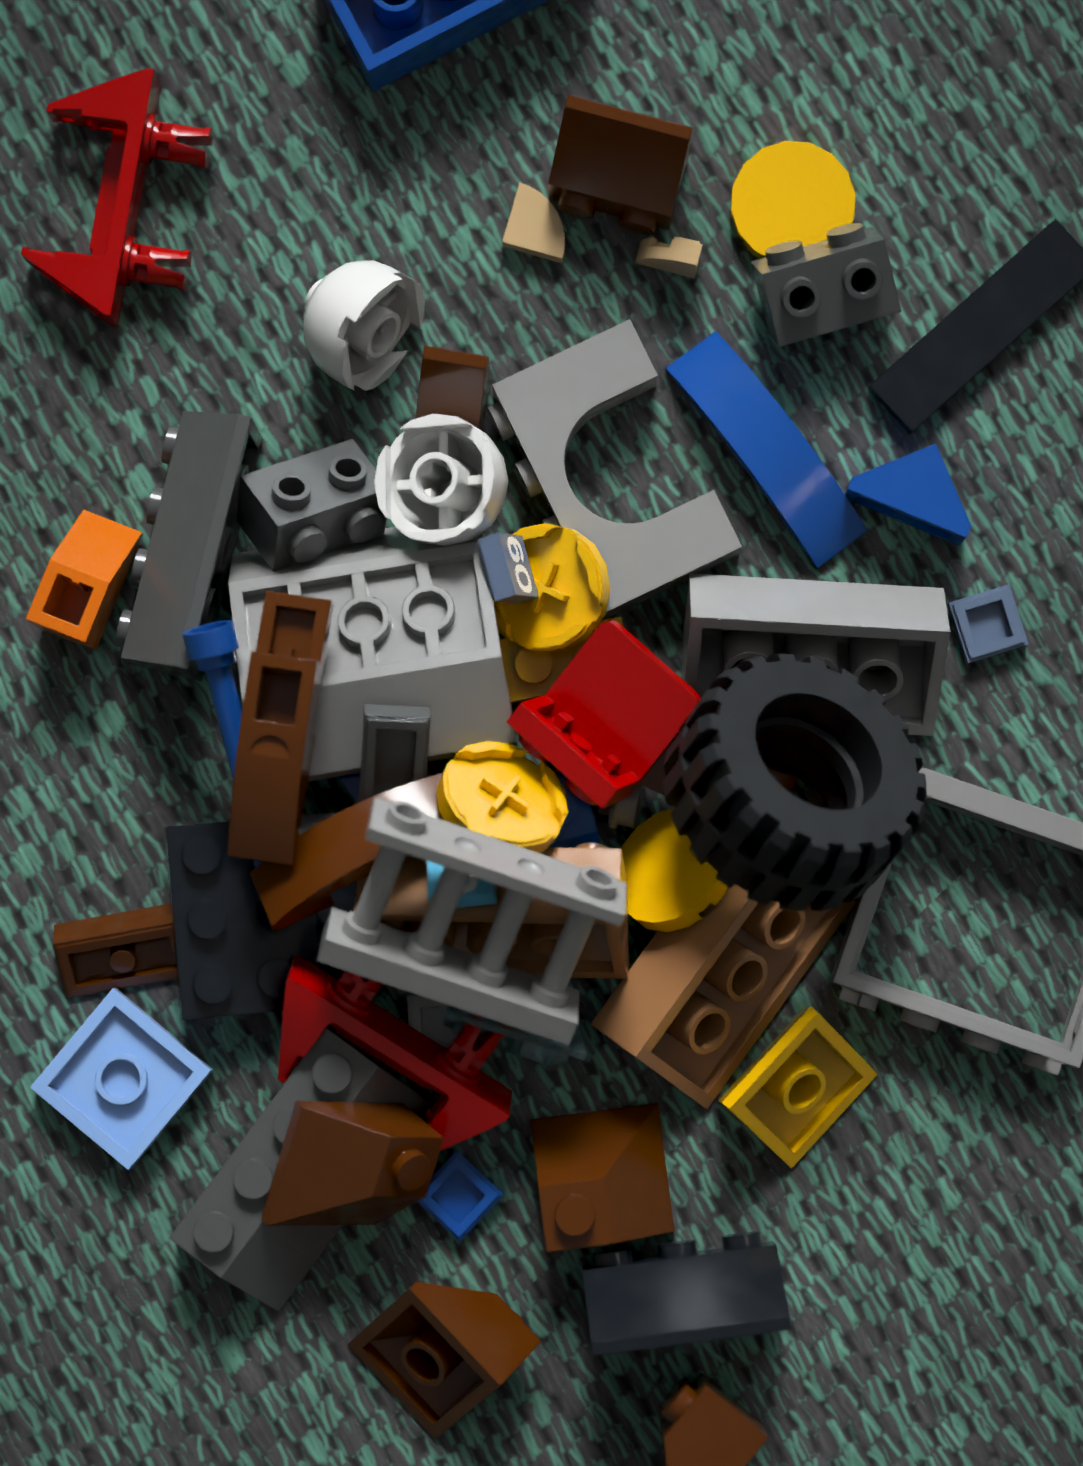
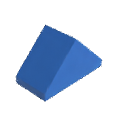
M936 443L852 477L845 491L846 497L853 503L958 546L967 538L971 528L969 519Z

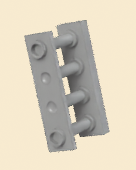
M375 797L370 808L365 840L381 846L355 911L347 912L335 907L331 908L323 929L317 961L569 1045L578 1025L580 990L569 987L568 982L596 918L621 927L626 912V883L617 880L611 873L595 866H584L581 868L429 816L420 807L405 801L388 802ZM406 854L444 866L419 931L415 933H409L382 924L380 921ZM470 876L508 888L481 953L471 954L443 943ZM533 897L570 909L543 974L537 976L505 964Z

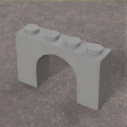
M630 319L493 384V396L497 403L487 407L502 441L514 437L524 459L514 465L529 497L532 498L541 493L552 515L543 519L542 523L578 531L595 544L604 559L608 569L611 591L606 613L602 620L688 580L689 573L700 574L738 556L742 548L714 490L648 521L618 523L601 518L588 510L578 500L569 485L565 472V458L569 445L579 429L598 414L653 389L657 385L658 375Z

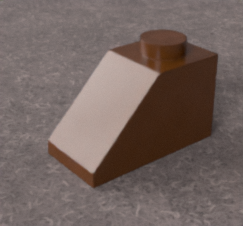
M424 345L415 419L433 413L456 416L482 431L491 385L489 356Z

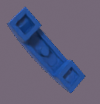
M716 331L665 368L702 419L706 418L775 508L780 515L779 520L816 569L868 531L838 483L793 421L752 370Z

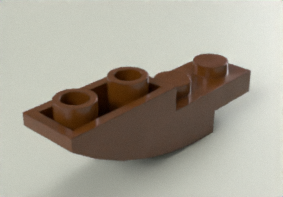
M266 590L256 651H251L240 723L227 854L229 857L294 867L315 743L313 728L334 607L331 600Z

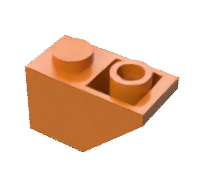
M83 509L50 558L26 620L39 629L96 651L144 534Z

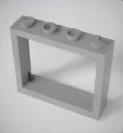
M924 767L920 769L919 773H924L926 777V802L1083 856L1082 822ZM891 864L863 895L857 898L828 982L842 987L839 1000L874 1012L879 1001L903 1009L900 1021L934 1033L937 1032L940 1022L964 1030L960 1041L962 1043L994 1054H998L1001 1043L1025 1051L1022 1064L1057 1076L1062 1065L1080 1068L1083 1060V971L1058 1042L855 971Z

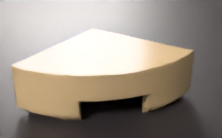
M519 182L502 240V247L563 263L565 234L556 209L539 191Z
M650 236L640 241L635 263L695 279L703 244H700V241L674 237L671 245L658 242L654 236Z

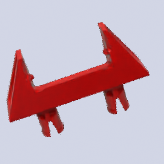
M151 68L110 80L47 105L46 112L52 122L77 124L90 130L113 133L111 146L107 145L89 249L92 253L91 255L63 251L47 252L29 249L28 247H22L21 250L22 257L30 266L112 327L119 326L125 287L129 286L131 281L175 287L178 290L184 291L188 285L184 274L164 267H191L192 253L190 250L180 251L137 244V239L134 237L147 164H151L153 159L197 165L200 168L207 169L210 160L206 151L191 146H212L213 143L212 128H198L158 121L156 111L161 84L155 70Z
M297 954L295 955L285 986L277 1080L285 1084L301 1058L306 1056L325 1028L330 1025L335 1028L337 1034L426 1090L429 1087L440 1094L431 1109L426 1111V1118L424 1120L444 1137L440 1151L489 1130L508 1119L512 1090L480 1071V1069L502 1038L506 1037L509 1033V1025L495 1021L478 1037L485 1023V1017L472 1013L449 1048H446L371 1002L383 983L348 971H344L339 979H335Z

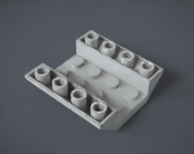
M396 527L385 528L384 534L375 536L367 542L355 543L320 555L312 561L297 563L274 572L258 550L232 554L228 585L232 619L240 646L236 649L242 703L244 702L251 651H256L266 590L328 599L334 604L313 728L315 743L308 782L360 773L364 704L430 707L431 722L428 762L454 758L456 753L466 745L485 741L508 743L517 746L515 730L506 723L513 714L510 693L503 665L494 600L491 596L477 545L479 543L478 539L486 536L485 531L473 540L440 546L412 540L402 534V531Z

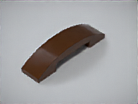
M443 773L398 786L363 800L299 835L294 867L262 862L250 872V876L274 931L276 932L335 905L330 894L331 892L369 876L381 846L365 840L370 808L375 797L388 802H409L420 807L427 815L444 820L438 810L436 792ZM406 854L405 859L412 855Z

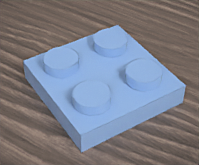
M112 988L30 1088L127 1170H130L214 1069L117 988Z

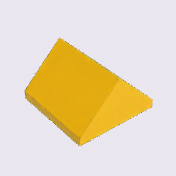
M804 1006L718 1101L792 1169L878 1074L814 1008Z

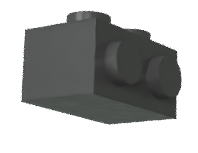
M862 223L838 226L826 233L827 240L803 246L801 241L783 242L766 249L765 258L751 261L769 335L779 347L902 312L886 242L872 227L864 229Z
M353 439L240 476L236 521L273 572L297 563L312 561L320 555L355 543H364L375 536L384 534L387 518L378 507L374 486L376 468Z

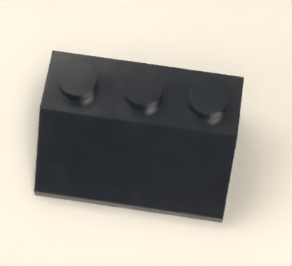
M760 1231L721 1236L723 1248L697 1251L696 1240H682L658 1244L659 1256L633 1259L631 1248L593 1253L594 1265L582 1266L593 1356L792 1330L777 1245L773 1241L761 1242Z

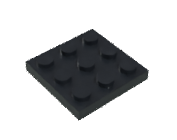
M338 812L303 815L300 834ZM230 821L165 827L181 1020L283 1011L286 980L292 960L296 954L335 979H339L345 970L318 962L317 959L323 929L331 908L335 907L347 912L354 911L357 881L330 893L335 905L275 932L250 876V872L255 869L254 861L227 856Z

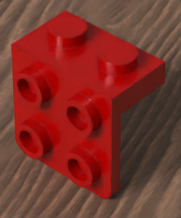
M607 621L601 623L548 692L543 696L521 702L506 723L520 734L518 738L519 743L530 755L543 762L550 761L568 778L566 784L574 795L590 805H598L603 809L630 797L673 743L680 731L679 728L701 698L692 687L616 621Z

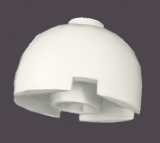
M377 261L345 263L323 279L317 281L311 287L305 299L303 339L315 364L328 376L354 390L356 385L367 391L383 383L392 375L408 352L391 351L403 336L410 323L418 328L421 327L425 308V295L420 283L405 274Z
M434 413L410 420L400 429L404 432L395 439L391 447L385 445L377 461L374 486L378 507L384 516L391 519L395 527L410 539L420 543L440 546L473 540L492 526L504 506L508 486L504 457L492 439L486 433L459 417Z

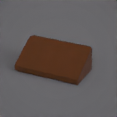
M171 903L54 925L52 945L66 999L111 991L112 988L124 989L177 979Z

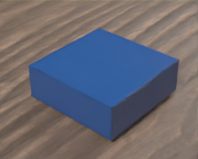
M456 1150L432 1176L426 1197L417 1202L460 1242L504 1193L464 1155Z

